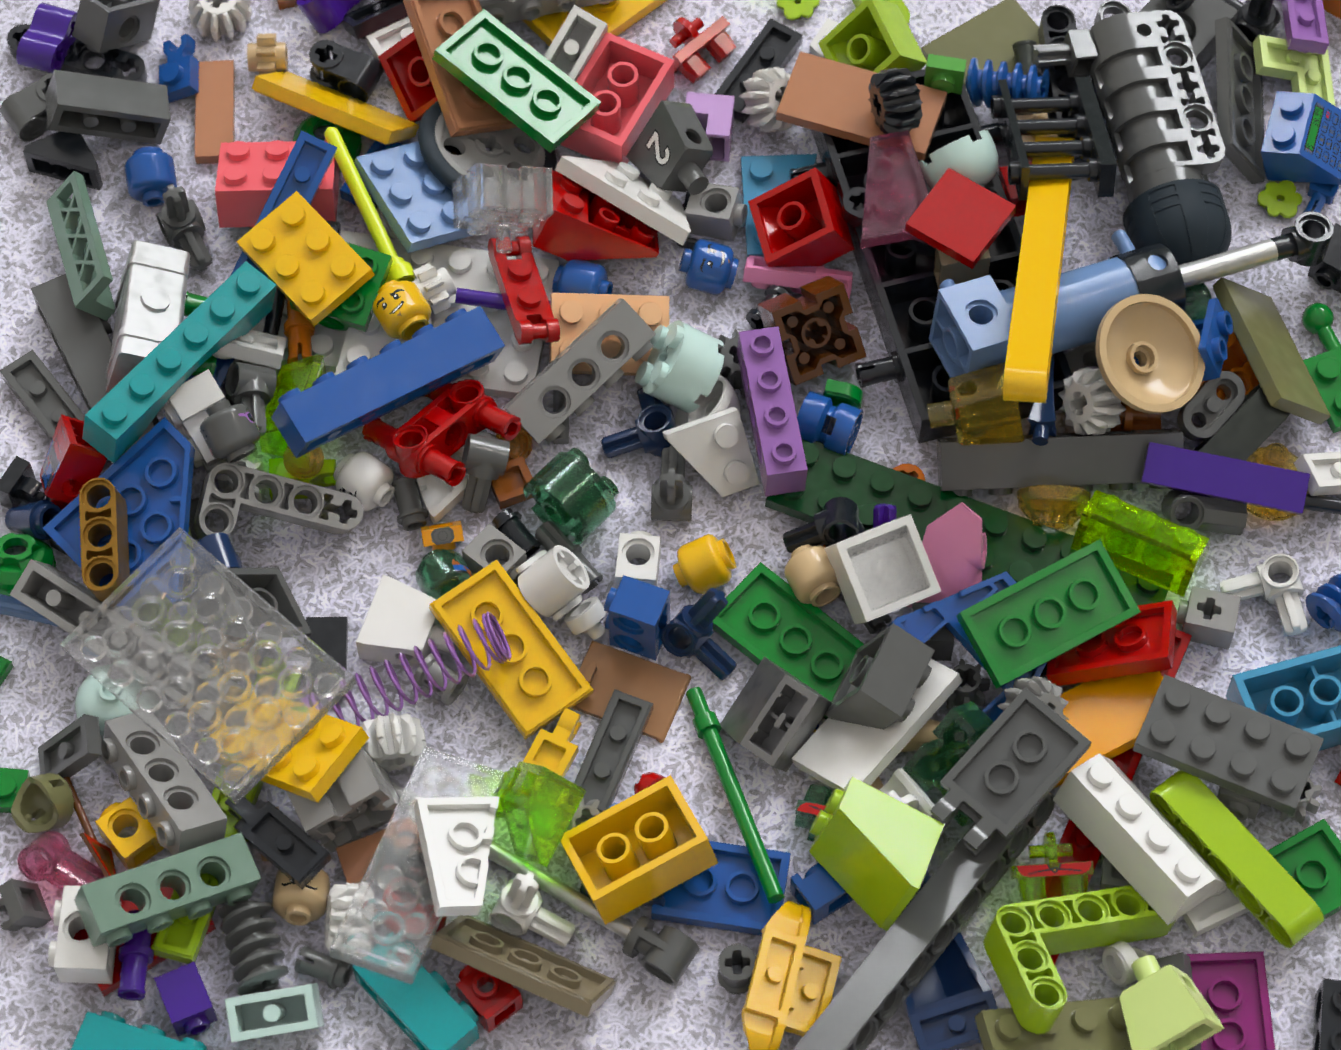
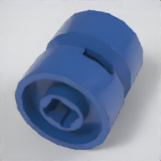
M810 391L805 397L797 416L801 439L811 443L816 441L823 443L824 448L845 455L846 452L850 453L857 438L864 412L862 409L843 402L837 407L833 406L831 398ZM831 417L837 420L832 434L829 435L826 434Z

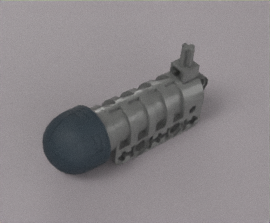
M1108 0L1100 5L1091 29L1068 30L1063 43L1034 45L1032 48L1034 55L1032 62L1037 67L1065 65L1068 77H1080L1081 75L1091 77L1092 84L1098 95L1097 99L1102 116L1107 124L1110 143L1115 150L1118 169L1127 189L1129 205L1124 211L1122 220L1125 232L1134 247L1139 249L1161 243L1173 254L1178 266L1228 251L1232 237L1230 218L1219 187L1210 182L1207 174L1218 170L1225 155V146L1185 23L1181 16L1170 10L1131 12L1124 3L1118 0ZM1105 14H1114V15H1112V16H1110V17H1107V18H1105V19H1104V17H1103V15H1105ZM1167 31H1168V32H1171V35H1170V37H1169V42H1167V40H1168V33H1167ZM1168 55L1181 57L1185 64L1182 66L1171 64ZM1181 84H1183L1184 90L1179 89ZM1187 93H1192L1190 99H1188ZM1189 117L1199 118L1203 121L1205 127L1201 129L1192 127ZM1203 145L1204 153H1199Z

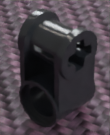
M319 41L309 51L310 63L313 65L310 70L311 81L365 103L369 100L384 73L381 62L374 56L363 52L360 53L339 45L334 41ZM330 51H332L333 60L330 59ZM320 71H323V79H321Z

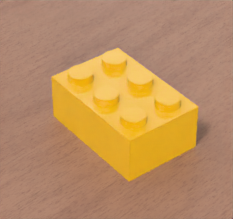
M671 775L557 836L605 925L718 864L706 834Z

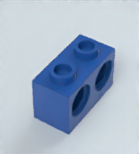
M623 575L618 589L614 587L610 589L604 605V611L608 612L605 629L609 630L610 645L656 661L663 644L661 632L670 622V591Z

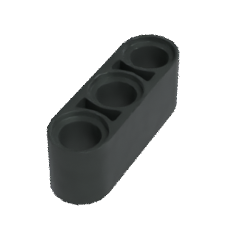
M1259 384L1245 396L1243 403L1213 436L1201 441L1193 450L1246 461L1287 419L1290 413L1271 407Z

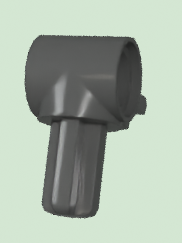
M170 184L166 187L167 192L162 195L164 206L162 211L156 214L157 221L169 246L174 245V247L181 248L183 251L190 253L189 264L194 271H204L207 269V266L212 264L213 258L202 239L206 231L202 216L193 199H187L185 189L182 186L175 187L174 184Z
M233 362L228 368L226 375L225 399L229 400L231 406L235 404L246 405L260 430L261 436H263L267 430L265 405L272 400L277 383L276 371L270 367Z
M486 429L477 434L469 433L463 449L462 463L465 464L464 468H466V474L469 476L462 508L471 513H483L485 511L491 482L504 475L509 458L510 442L498 439L495 435L487 432Z
M670 445V447L663 448L661 452V475L652 484L651 520L692 521V485L685 479V458Z

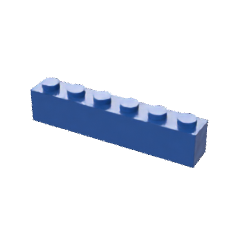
M479 306L468 312L465 308L459 309L449 315L444 320L445 323L435 328L432 324H428L417 330L412 335V339L401 343L400 340L392 341L379 351V355L368 359L366 355L361 356L348 364L346 371L334 375L333 372H328L317 378L312 383V387L302 392L299 388H295L282 395L278 399L279 405L271 418L294 456L298 458L494 362L505 347V344L482 307Z

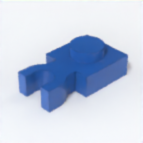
M188 34L181 35V45L179 48L170 40L163 42V51L167 56V63L159 65V84L167 85L169 103L199 93V61L193 56L196 41Z

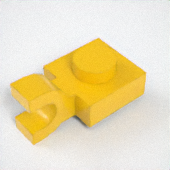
M565 707L553 733L541 728L521 763L522 769L559 787L579 752L578 746L571 743L582 725L579 722L580 714Z

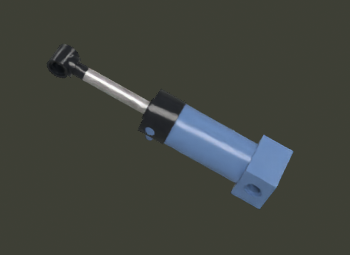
M1314 211L1304 212L1297 217L1294 226L1282 230L1281 236L1179 266L1173 254L1163 244L1156 243L1136 249L1125 230H1117L1112 234L1111 239L1120 254L1111 256L1105 261L1061 273L1052 354L1095 342L1097 331L1104 315L1112 306L1127 297L1137 294H1153L1172 301L1185 311V288L1285 258L1301 266H1316L1326 256L1334 232L1333 223L1322 213ZM991 275L955 284L952 279L942 281L938 290L929 340L950 379L951 377L1004 363L1006 361L1015 287L999 291ZM996 367L981 370L983 373L978 371L964 375H975L971 377L980 379L979 375L986 372L995 373L993 374L995 376H988L991 379H982L976 382L975 380L971 381L970 378L967 379L968 381L965 380L966 378L960 379L957 382L961 385L977 382L983 383L957 388L983 394L981 392L982 389L998 381L995 379H999ZM960 377L953 378L951 380L953 382L956 381L955 379H959ZM957 389L959 394L968 398L977 395Z

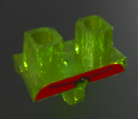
M1054 832L1044 833L1043 845L1028 846L1029 858H1044L1045 864L1010 867L1011 879H1017L1022 902L1046 898L1045 877H1060L1061 896L1087 892L1088 875L1094 874L1093 861L1058 863V857L1072 856L1073 849L1072 843L1057 844Z

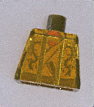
M1005 362L951 377L948 381L951 400L927 404L931 428L955 424L958 443L963 446L1024 442L1018 402L1003 401Z

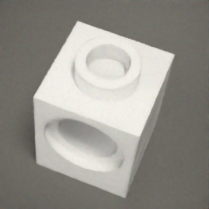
M634 531L630 534L620 533L615 571L616 589H618L623 575L657 586L661 556V536H653L645 531ZM642 558L647 563L638 566L631 564L630 561Z

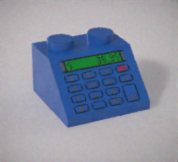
M1277 91L1261 149L1267 180L1341 185V109L1315 93Z

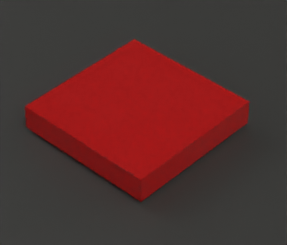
M948 168L906 222L905 231L973 269L1013 217L1016 205Z

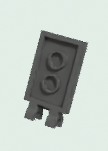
M1025 687L940 781L941 786L948 792L930 810V813H932L931 817L944 824L943 830L954 819L959 810L975 822L976 825L963 838L965 842L963 847L977 857L988 845L995 833L1005 840L1013 834L1091 747V741Z

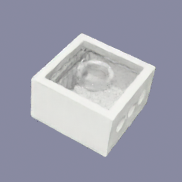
M911 514L824 548L835 571L838 584L855 625L869 622L942 592Z

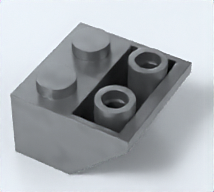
M763 657L720 725L721 729L741 746L770 766L787 772L793 763L791 758L809 739L832 702L768 658Z

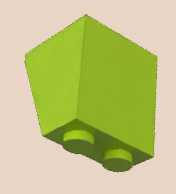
M852 776L843 790L834 789L824 811L820 810L809 831V833L815 835L809 852L880 928L888 931L919 890L944 824Z

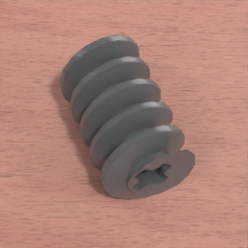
M242 900L234 902L236 903L234 906L225 905L218 910V916L223 919L221 921V930L227 935L225 937V946L231 951L229 953V962L235 966L233 978L239 982L236 989L237 993L243 996L274 990L278 986V979L286 976L289 973V969L285 965H274V963L279 962L285 957V953L283 950L270 949L281 941L280 935L266 933L276 927V920L274 918L262 917L272 911V904L255 900Z

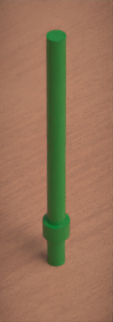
M693 687L686 692V696L695 716L693 719L694 728L698 737L704 739L767 900L771 904L778 903L783 900L784 894L720 737L721 725L716 713L710 711L702 689L700 687Z

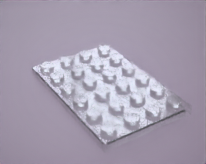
M181 527L60 643L62 649L235 804L357 683L351 673Z

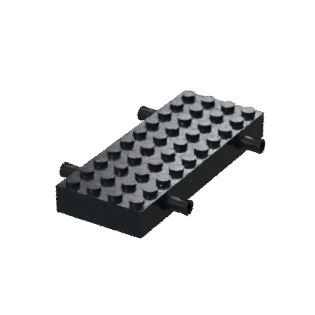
M926 69L911 72V75L916 78L917 84L924 85ZM965 83L963 84L962 94L947 93L945 105L924 160L927 164L932 162L929 154L967 135H970L972 142L982 139L979 133L982 130L989 131L995 146L1004 144L998 122L980 126ZM815 130L811 131L822 163L789 170L791 180L816 167L836 187L841 206L845 193L855 187L868 188L915 208L919 207L931 191L918 167V162L921 160ZM996 172L994 179L984 187L1007 200L999 175ZM860 203L858 207H853V209L856 211H860V209L862 207H866V205ZM879 209L877 210V215L873 217L876 220L879 216ZM892 215L885 219V223L892 228H901L906 225L905 219L898 215ZM1014 216L988 248L991 257L988 275H991L999 291L1016 286L1022 238ZM847 223L855 249L853 254L888 353V357L855 363L857 380H861L859 381L860 388L890 380L898 383L919 444L936 440L937 438H945L1028 418L1033 402H1018V412L957 415L954 413L948 384L950 377L929 340L938 295V287L933 271L935 256L922 255ZM1064 351L1055 353V411L1063 406V399L1058 395L1059 392L1065 389L1063 379L1072 375ZM950 380L951 387H953L954 384L952 380ZM951 388L952 391L958 393L957 389ZM1001 388L991 391L987 396L1002 398ZM982 395L969 397L978 401H985L979 402L980 404L987 403L990 406H994L999 403L998 405H1000L994 409L988 408L989 411L984 410L986 406L983 405L979 408L981 411H973V413L1003 411L1002 399L991 400L995 398ZM961 399L956 404H967L961 405L964 406L963 410L966 411L971 410L970 408L972 406H974V408L972 409H975L976 406H979V403H973L977 401H973L970 399L968 401H966L967 399ZM944 403L945 413L929 415L927 404ZM955 406L956 413L963 414L966 412L958 411L960 410L958 407L961 406Z

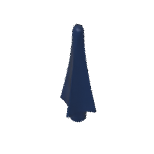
M1055 353L1051 356L1046 403L1033 402L1027 419L1030 423L1028 435L1033 434L1032 442L1038 446L1047 445L1049 435L1056 437L1054 404Z

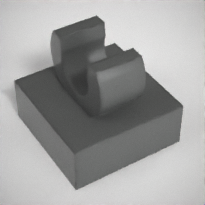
M9 879L0 886V894L2 896L0 898V912H8L10 917L1 925L2 930L19 931L23 926L40 928L51 921L38 883Z

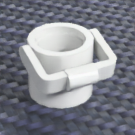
M561 545L554 546L548 552L541 550L515 569L519 574L518 586L526 601L541 615L546 617L552 616L555 622L582 602L581 593L588 589L590 585L589 575L582 562L573 552Z

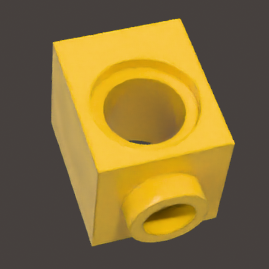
M131 797L122 803L116 802L111 804L102 812L100 818L95 821L101 837L127 870L141 866L164 849L157 839L155 829L148 819L141 817L137 805ZM126 827L137 828L135 834L130 837L121 838L118 836L120 831Z

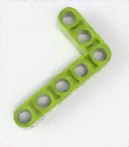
M1129 885L1004 905L996 912L984 936L983 944L1017 1021L1024 1029L1031 1033L1044 1034L1049 1032L1054 1026L1068 997L1066 988L1050 955L1109 946L1119 941L1128 943L1163 937L1171 931L1176 920L1167 925L1143 897Z

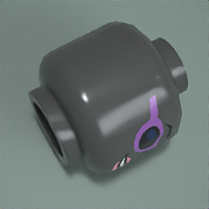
M224 400L206 410L209 417L201 423L200 432L214 458L219 460L226 459L227 463H234L257 450L255 444L259 441L261 433L246 405L235 404L231 406L229 400Z

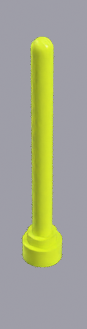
M328 127L324 133L327 143L337 147L334 158L379 252L392 256L393 263L385 283L392 280L414 281L413 268L410 262H405L404 258L398 256L339 130L335 127Z

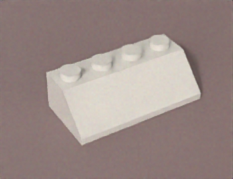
M1097 754L1071 770L1053 798V801L1167 925L1226 886L1227 883L1111 759Z

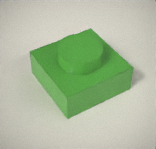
M928 54L924 86L947 93L962 94L967 60Z

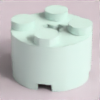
M677 320L667 327L659 325L655 329L656 335L650 340L653 348L648 360L644 361L638 368L635 382L642 385V389L646 394L686 413H691L700 406L694 403L700 394L708 397L718 380L724 362V355L718 353V347H724V344L721 340Z

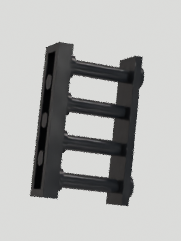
M1090 76L1075 77L1074 91L1068 93L1067 97L1011 99L1007 81L998 80L997 95H992L990 101L992 119H998L1009 160V185H1015L1019 201L1027 200L1029 180L1087 178L1088 182L1094 183L1098 198L1114 197L1117 162ZM1068 112L1069 116H1074V118L1017 120L1016 114ZM1074 134L1075 138L1080 137V140L1023 142L1022 136ZM1080 156L1082 160L1087 159V162L1029 164L1028 158Z

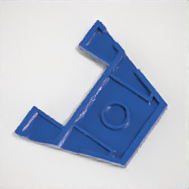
M1007 571L947 598L923 606L921 609L907 615L904 614L897 617L888 626L894 623L923 643L927 642L937 631L945 626L984 668L956 615L1017 582ZM1047 663L1017 679L1033 678V676L1040 677ZM1015 680L1002 686V692L973 718L984 732L1002 714L1003 710L997 705L1005 703L1004 689L1013 688Z

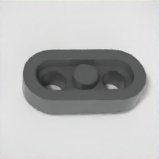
M1221 371L1220 378L1207 380L1201 385L1193 398L1180 409L1177 416L1179 430L1183 432L1186 438L1192 441H1203L1213 436L1244 401L1246 391L1241 378L1233 372ZM1217 388L1222 389L1225 393L1224 400L1218 398L1216 394ZM1192 416L1199 418L1200 428L1193 425Z

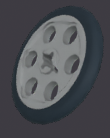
M438 101L425 111L419 122L418 141L420 151L429 170L442 184L454 193L475 203L490 207L509 208L522 206L537 199L551 171L555 170L557 166L555 150L551 153L548 152L518 127L451 137ZM519 143L527 146L531 153L520 152L514 144ZM444 146H454L460 150L462 155L450 154ZM506 170H516L521 173L524 179L512 178ZM471 171H481L489 180H479L474 177Z

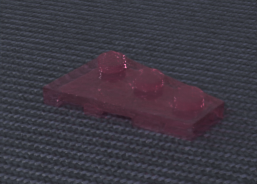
M909 130L870 137L860 249L917 238L905 231V225L926 198L928 191Z

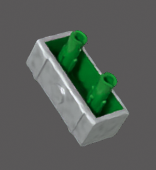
M133 241L116 296V317L111 356L106 371V394L181 324L184 316L188 317L208 298L188 293L187 291L190 253L144 241ZM212 355L192 375L197 376L209 369L213 376L217 358Z

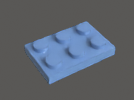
M419 141L356 157L354 164L366 189L407 253L475 234L478 225L459 195L442 184L429 170L421 155Z

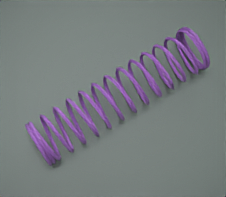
M490 612L483 613L482 623L497 656L487 644L478 621L475 618L472 619L477 635L485 648L487 667L476 657L463 627L460 625L457 627L459 635L471 657L472 674L466 670L458 659L449 635L443 632L444 641L457 666L458 681L444 667L432 639L428 640L430 650L441 668L444 682L443 687H440L432 678L420 649L414 645L413 651L427 677L429 694L423 692L418 686L405 655L399 652L401 665L413 686L414 701H411L402 691L391 663L385 659L386 671L398 691L399 708L394 706L388 699L376 669L370 666L371 677L384 699V715L372 704L370 694L361 675L355 673L358 688L369 705L371 719H374V713L376 715L388 716L389 706L395 711L401 712L403 698L409 704L416 705L418 692L422 696L430 698L433 693V685L438 690L445 691L447 688V678L455 684H460L462 671L469 677H475L477 672L476 663L483 670L489 671L491 657L501 664H504L507 660L510 661L512 656L511 650L495 616ZM341 680L342 692L355 713L356 725L360 726V720L362 722L366 720L358 712L349 686L344 680ZM326 686L325 692L334 712L339 719L345 721L334 692L330 687ZM312 693L311 696L303 697L302 706L326 714L317 695Z

